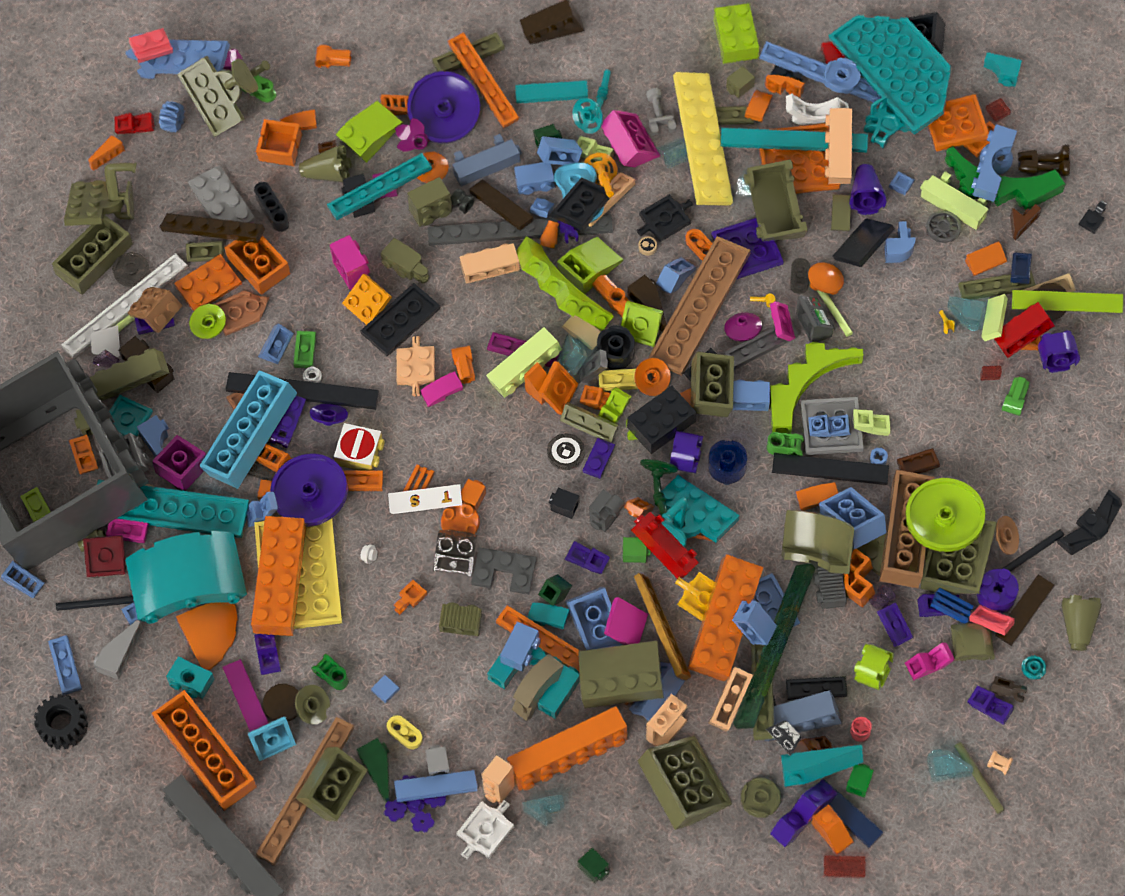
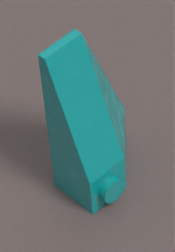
M862 745L792 753L791 756L789 754L781 755L784 787L804 785L863 763Z

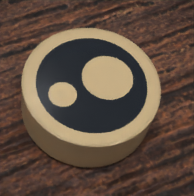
M643 237L639 241L638 248L640 253L646 256L654 254L657 250L656 240L652 237Z

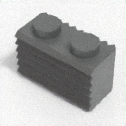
M817 567L816 573H813L814 585H818L819 591H816L817 603H821L822 609L845 607L846 594L842 573H830L822 567Z

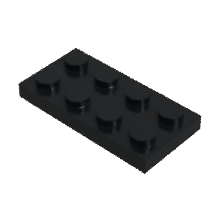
M413 283L360 330L361 334L384 355L389 356L438 312L440 305Z

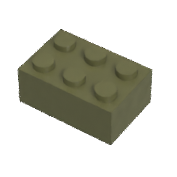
M696 352L691 365L690 405L696 411V414L728 417L733 409L734 356Z
M327 747L296 799L326 821H337L366 774L367 769L340 748Z

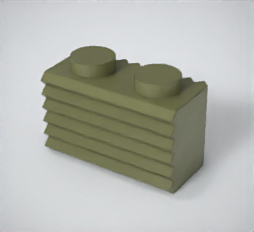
M449 602L447 605L442 604L439 622L440 632L479 636L482 609L476 605H467L465 607L453 602Z

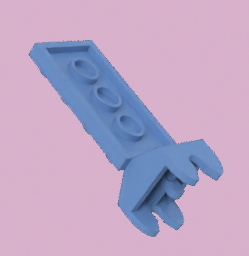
M169 40L173 53L139 63L141 68L137 70V73L143 78L154 79L156 73L178 74L205 56H208L216 71L223 70L230 44L228 41ZM132 49L125 51L128 58L138 61Z

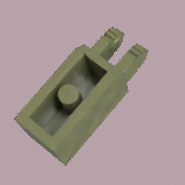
M394 237L380 253L382 264L388 269L393 268L396 270L397 274L402 278H408L409 280L414 278L424 284L428 282L429 271L428 268L422 265L421 255Z

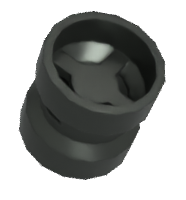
M460 188L456 189L450 197L451 205L459 207V210L463 213H467L475 202L474 197L466 196L465 192Z

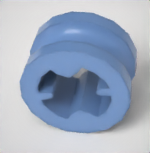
M875 448L871 452L870 462L872 464L885 465L888 458L887 452L882 448ZM876 454L882 456L881 461L879 459H875Z

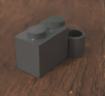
M603 489L589 506L591 526L596 530L601 529L606 532L619 516V511L625 505L624 500L615 494L611 495Z

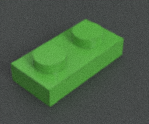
M297 331L294 368L313 367L316 332Z

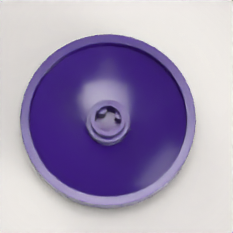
M439 71L426 75L415 84L408 98L407 110L410 121L412 118H416L424 125V133L427 135L428 141L446 144L463 139L474 129L480 114V102L475 88L466 78L453 72Z
M304 454L290 459L280 467L272 480L270 492L275 494L278 506L277 513L281 517L304 518L306 527L329 521L341 510L347 498L348 483L342 468L333 459L320 454Z

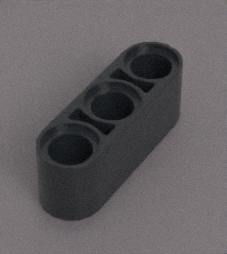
M266 182L257 183L254 187L256 200L272 227L278 232L287 230L289 227L287 212L272 188Z

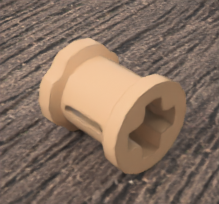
M994 750L987 767L996 768L1006 775L1013 758L1003 757Z

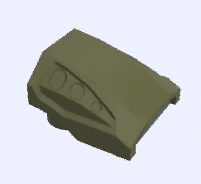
M976 623L950 626L954 661H966L968 659L984 661L989 660V657L990 660L995 659L990 629Z

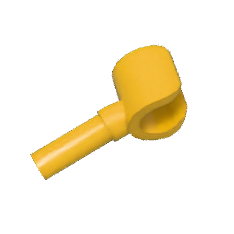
M771 293L765 297L750 296V301L766 302L767 307H770V304L776 301L775 296Z
M943 310L939 311L944 322L943 332L948 334V329L955 332V322L949 320Z

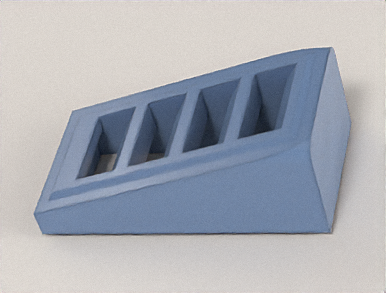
M14 561L9 564L1 575L3 581L31 598H34L45 584V582ZM14 570L18 571L13 579L10 578ZM21 574H23V578L20 580L19 583H17L16 580ZM27 578L31 579L26 587L22 586ZM33 582H36L37 585L35 586V590L32 593L28 589L31 587Z

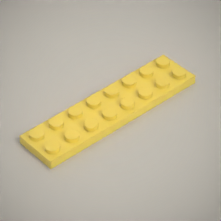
M675 72L673 79L697 205H731L733 198L723 147H721V135L709 73Z

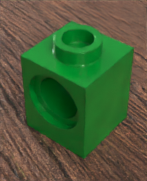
M865 764L853 766L846 786V792L865 798L874 770Z

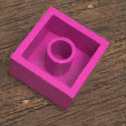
M350 235L329 244L332 261L349 290L355 286L362 274L369 276V261L365 254L361 255L358 242L356 240L353 241Z

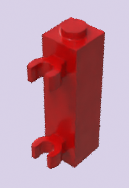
M651 512L645 516L641 514L634 521L636 525L631 531L677 579L678 577H685L699 563L694 558L697 553L693 549L688 551L662 524L664 519L660 514L656 517Z

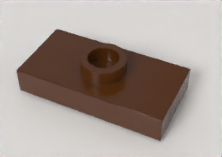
M933 448L897 459L899 469L911 473L920 474L940 467Z

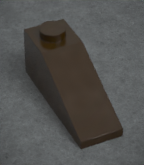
M643 275L628 286V296L634 303L663 311L657 284L653 279ZM664 312L662 315L659 328L661 332H663L666 327Z

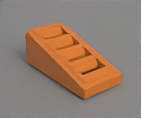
M380 95L381 104L392 114H408L407 104L409 96ZM405 102V107H401V103Z
M113 135L110 136L88 159L90 168L94 171L124 152L123 143Z
M265 444L264 452L260 457H257L256 461L277 472L282 465L292 458L288 453Z

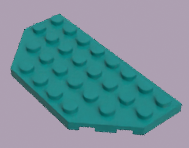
M856 15L828 35L829 40L845 58L857 65L856 68L860 71V75L881 98L885 95L887 96V105L914 135L944 114L951 65L908 18L890 19V17L884 16L870 18L864 15Z

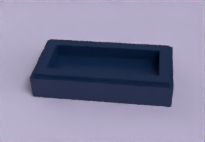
M1013 253L1010 283L1029 284L1032 254Z

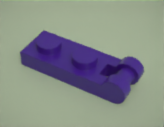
M295 396L273 431L270 443L282 444V447L288 449L306 399ZM280 431L287 433L285 438L279 436Z

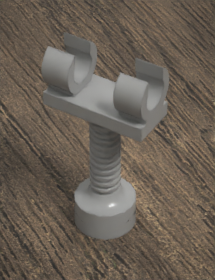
M653 88L648 90L646 95L648 101L653 103L656 118L649 119L651 136L658 135V126L667 124L669 132L676 131L674 116H663L659 102L662 98L660 89Z

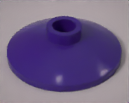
M319 404L311 408L310 417L316 422L331 426L344 422L348 418V412L339 405Z

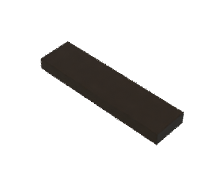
M483 179L469 189L471 195L520 231L534 221L532 215Z
M1038 574L1008 615L1014 618V625L1005 636L997 632L995 636L1012 646L1050 594L1055 584Z

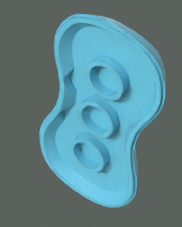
M587 163L566 164L556 170L554 181L560 188L564 198L581 177L595 183L597 178L596 170ZM604 206L591 222L597 220L602 215Z

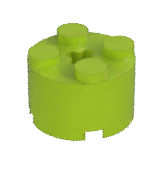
M865 644L862 650V660L857 661L854 672H856L854 679L861 684L880 690V687L884 686L891 668H889L888 663L889 661L893 663L894 653L871 644Z

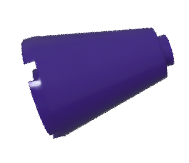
M862 164L856 168L849 200L851 209L857 210L858 214L861 215L876 214L879 212L878 209L886 206L887 202L885 192L874 167L869 164Z

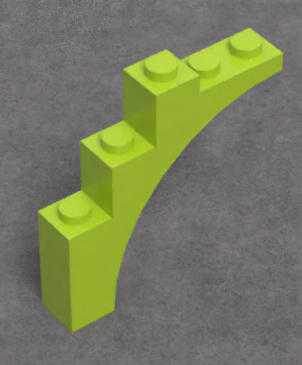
M526 237L516 250L521 269L537 279L541 290L555 297L559 309L573 317L576 315L603 331L613 318L612 313L599 306L577 289L550 261L542 245Z
M811 342L805 344V364H788V385L781 383L770 385L772 433L791 434L792 417L795 407L809 385L833 369L846 365L861 364L863 361V349L851 347L848 349L831 348L825 350V343Z

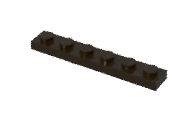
M171 213L166 214L160 225L162 232L255 243L259 242L265 231L263 224Z

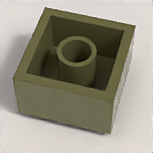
M440 177L407 192L409 211L419 227L423 225L428 226L434 220L440 217L445 218L452 212L450 193Z

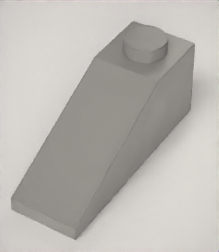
M136 620L104 646L100 654L96 655L94 666L98 673L120 679L143 630L141 621Z

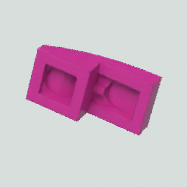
M454 371L430 383L420 390V393L427 406L430 407L444 401L446 396L463 390V386Z

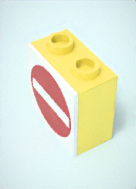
M344 423L334 454V461L342 467L373 471L374 467L377 468L379 464V450L382 451L384 448L385 440L382 439L381 431Z

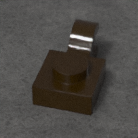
M995 676L991 691L1000 696L1010 697L1013 695L1017 702L1022 703L1024 697L1018 693H1026L1027 687L1015 685L1013 681Z

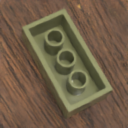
M104 215L102 224L90 225L52 263L55 275L83 295L133 245L130 233Z

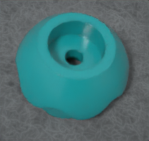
M1032 655L1023 660L1022 672L1029 679H1040L1046 673V662L1042 658Z

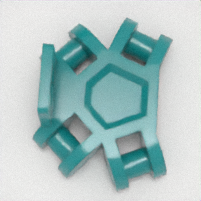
M886 95L872 103L870 115H867L865 118L867 124L864 126L865 133L873 134L870 142L873 144L876 142L883 149L892 134L898 130L902 132L910 131L891 108H887ZM880 131L886 133L883 138L879 136Z

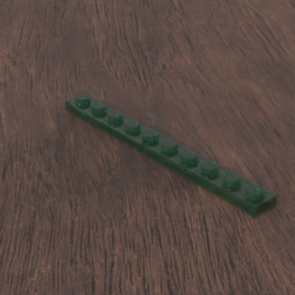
M813 564L795 566L774 619L777 628L768 645L763 647L753 677L733 725L737 729L754 728L816 569Z

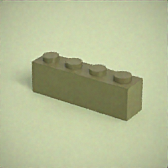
M150 348L145 350L144 354L129 357L128 361L115 363L107 370H99L89 378L98 391L96 394L99 399L105 401L168 374L169 370L163 352Z

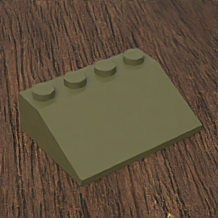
M985 520L983 530L978 538L963 549L951 552L929 549L923 569L921 589L936 592L938 588H941L949 593L979 594L997 522Z
M657 641L579 651L580 688L584 708L664 698Z
M695 735L649 748L638 760L641 769L675 830L690 826L732 805L730 798Z

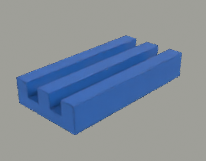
M941 588L936 590L930 605L963 624L968 622V617L971 615V610L974 607ZM937 600L940 601L941 603L947 605V607L944 606V605H942V604H940V603H938ZM955 609L956 611H958V612L964 614V616L961 615V614H959V613H957V612H955V611H953V610Z

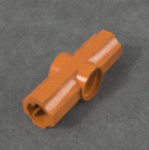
M600 275L593 282V287L608 302L609 307L623 318L625 304L629 299L625 296V292L621 288H617L606 275ZM614 298H619V299H621V300L615 301V300H613V299H614Z

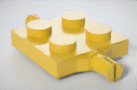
M698 572L694 580L689 583L678 577L674 584H677L684 591L677 605L702 621L714 581L701 572Z

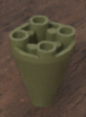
M341 145L306 159L303 163H299V172L301 177H306L307 179L343 182L342 179L350 177L349 168L352 167L350 157L347 158L345 146Z
M1070 595V598H1063L1061 601L1068 642L1071 645V650L1086 651L1102 607L1101 599L1091 597L1089 600H1085L1080 595Z

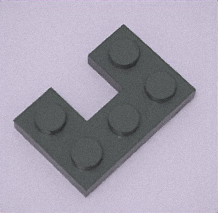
M479 547L471 585L491 588L494 571L512 573L510 592L529 595L536 557Z

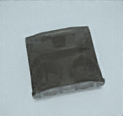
M439 530L433 571L461 573L472 576L478 535L456 530Z

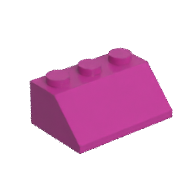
M613 110L603 120L601 126L603 133L608 137L611 147L616 151L622 165L635 168L661 156L637 114Z

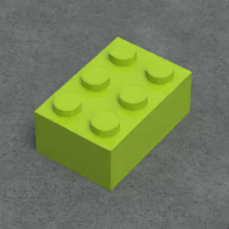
M750 4L714 8V24L723 64L758 59L759 44Z

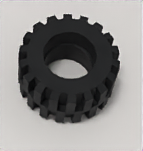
M58 694L56 698L52 695L48 701L46 699L43 700V705L37 707L38 713L34 714L36 719L34 720V725L42 741L51 748L54 745L55 749H60L61 746L64 749H68L69 744H72V746L77 745L75 741L83 739L81 734L86 735L87 730L85 727H88L87 716L81 704L69 695H66L64 698L62 694ZM60 714L72 716L70 723L62 729L50 727L52 720Z

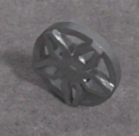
M937 211L928 218L926 230L933 240L940 243H948L954 241L959 236L961 222L952 212ZM942 215L941 218H940V220H938V219H933V218H935V217H937V216ZM949 217L953 218L956 221V223L950 222Z

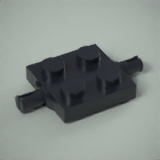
M669 194L640 211L639 216L645 222V225L637 229L638 234L642 236L650 231L661 242L691 224V220L685 214V210L693 206L692 201L688 199L679 204Z

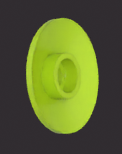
M205 304L198 307L192 313L189 320L192 333L201 339L216 337L222 332L226 324L225 313L219 306L214 304Z

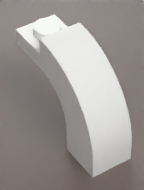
M793 94L786 96L787 112L792 115L794 123L802 126L825 124L826 115H829L830 108H849L848 103L838 97L825 103L812 104L804 102Z

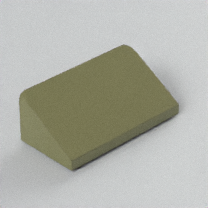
M224 241L186 243L187 262L210 261L219 254L224 258Z

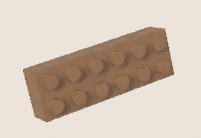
M896 470L891 487L886 525L887 533H885L879 581L913 588L919 587L923 576L926 547L920 544L908 529L906 506L911 494L920 485L933 480L935 477Z

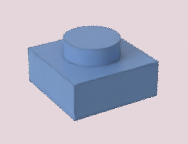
M537 198L530 208V213L547 219L554 208V203Z

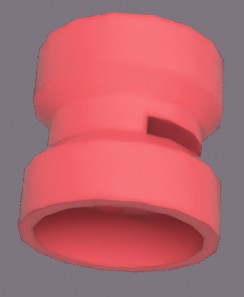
M865 717L855 718L851 725V737L858 742L866 741L871 733V722Z

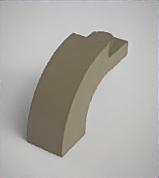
M550 654L541 659L518 686L513 696L516 700L512 710L526 721L531 719L539 699L553 683L558 681L564 665Z

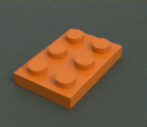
M219 254L175 282L174 286L190 308L195 311L202 305L211 304L240 286L242 282L223 256Z

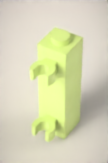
M944 172L940 179L932 175L929 180H925L920 187L922 198L944 211L952 212L960 221L977 230L987 217L988 208L985 207L988 203L986 202L987 200L979 198L978 201H975L948 185L950 182L949 178L951 177L949 173Z

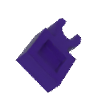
M557 220L560 233H565V243H569L568 238L570 236H573L575 241L578 242L576 230L579 229Z

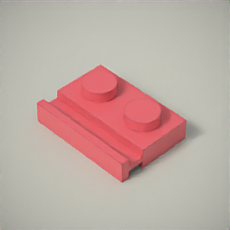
M163 28L129 38V43L138 59V63L173 53V48L170 46Z

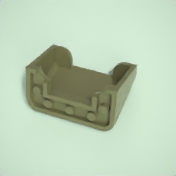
M791 159L747 168V174H744V181L746 185H749L758 224L756 228L758 239L761 238L762 241L803 238L808 231L806 221L802 222L803 216L800 214L793 184L794 177L791 173V169H793Z

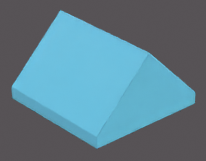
M285 716L247 733L259 761L296 745Z

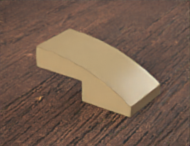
M576 315L574 317L571 316L562 326L572 337L578 338L589 349L593 350L597 345L600 331Z

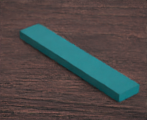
M423 153L333 200L327 204V207L335 219L339 220L432 170V166Z

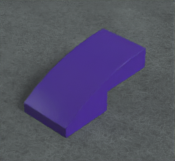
M574 541L565 560L592 572L602 574L610 557L594 548L590 550Z
M255 634L254 638L261 675L281 672L275 635Z
M979 686L975 688L967 701L969 705L1005 725L1014 710L1013 705L996 698L995 693Z

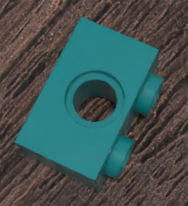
M179 656L166 675L172 688L176 690L181 688L187 691V694L194 699L197 697L203 699L215 680L212 672ZM188 677H194L193 681L185 682Z

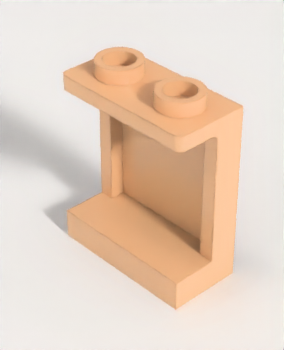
M671 694L647 723L646 740L655 747L670 743L687 722V719L681 716L687 709V705Z

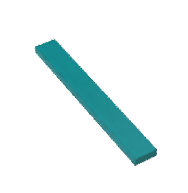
M721 128V147L825 151V149H829V143H825V132ZM852 133V152L867 153L868 134Z

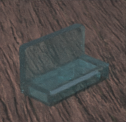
M684 136L656 148L662 154L667 168L674 167L688 160Z

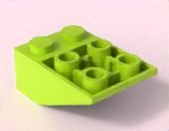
M595 237L568 251L557 261V268L577 289L586 294L593 288V282L600 275H608L623 259L600 238Z

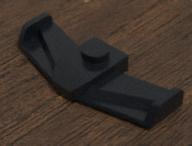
M1108 490L1097 511L1094 512L1089 508L1076 522L1080 528L1057 540V544L1070 555H1073L1097 540H1101L1108 533L1109 527L1122 506L1121 499L1111 490Z

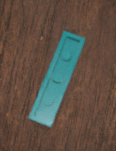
M587 80L515 85L516 104L588 98Z

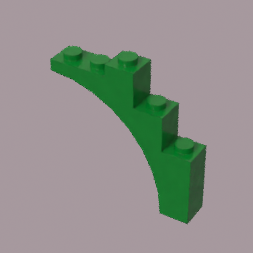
M954 146L948 148L945 162L948 167L953 168L956 178L960 181L958 191L973 200L978 198L973 196L974 189L971 188L974 177H979L978 167L966 160ZM1056 170L1028 178L1000 176L1002 179L994 203L998 207L1016 197L1017 204L1020 207L1023 206L1026 211L1035 204L1039 205L1062 193L1065 182Z

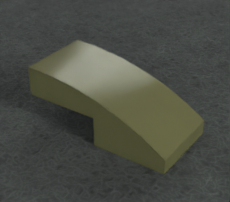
M833 195L831 230L850 231L851 206L849 195Z

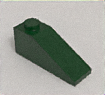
M376 738L356 750L358 757L386 803L390 801L389 760L387 755L390 752L385 742L380 743L379 739Z

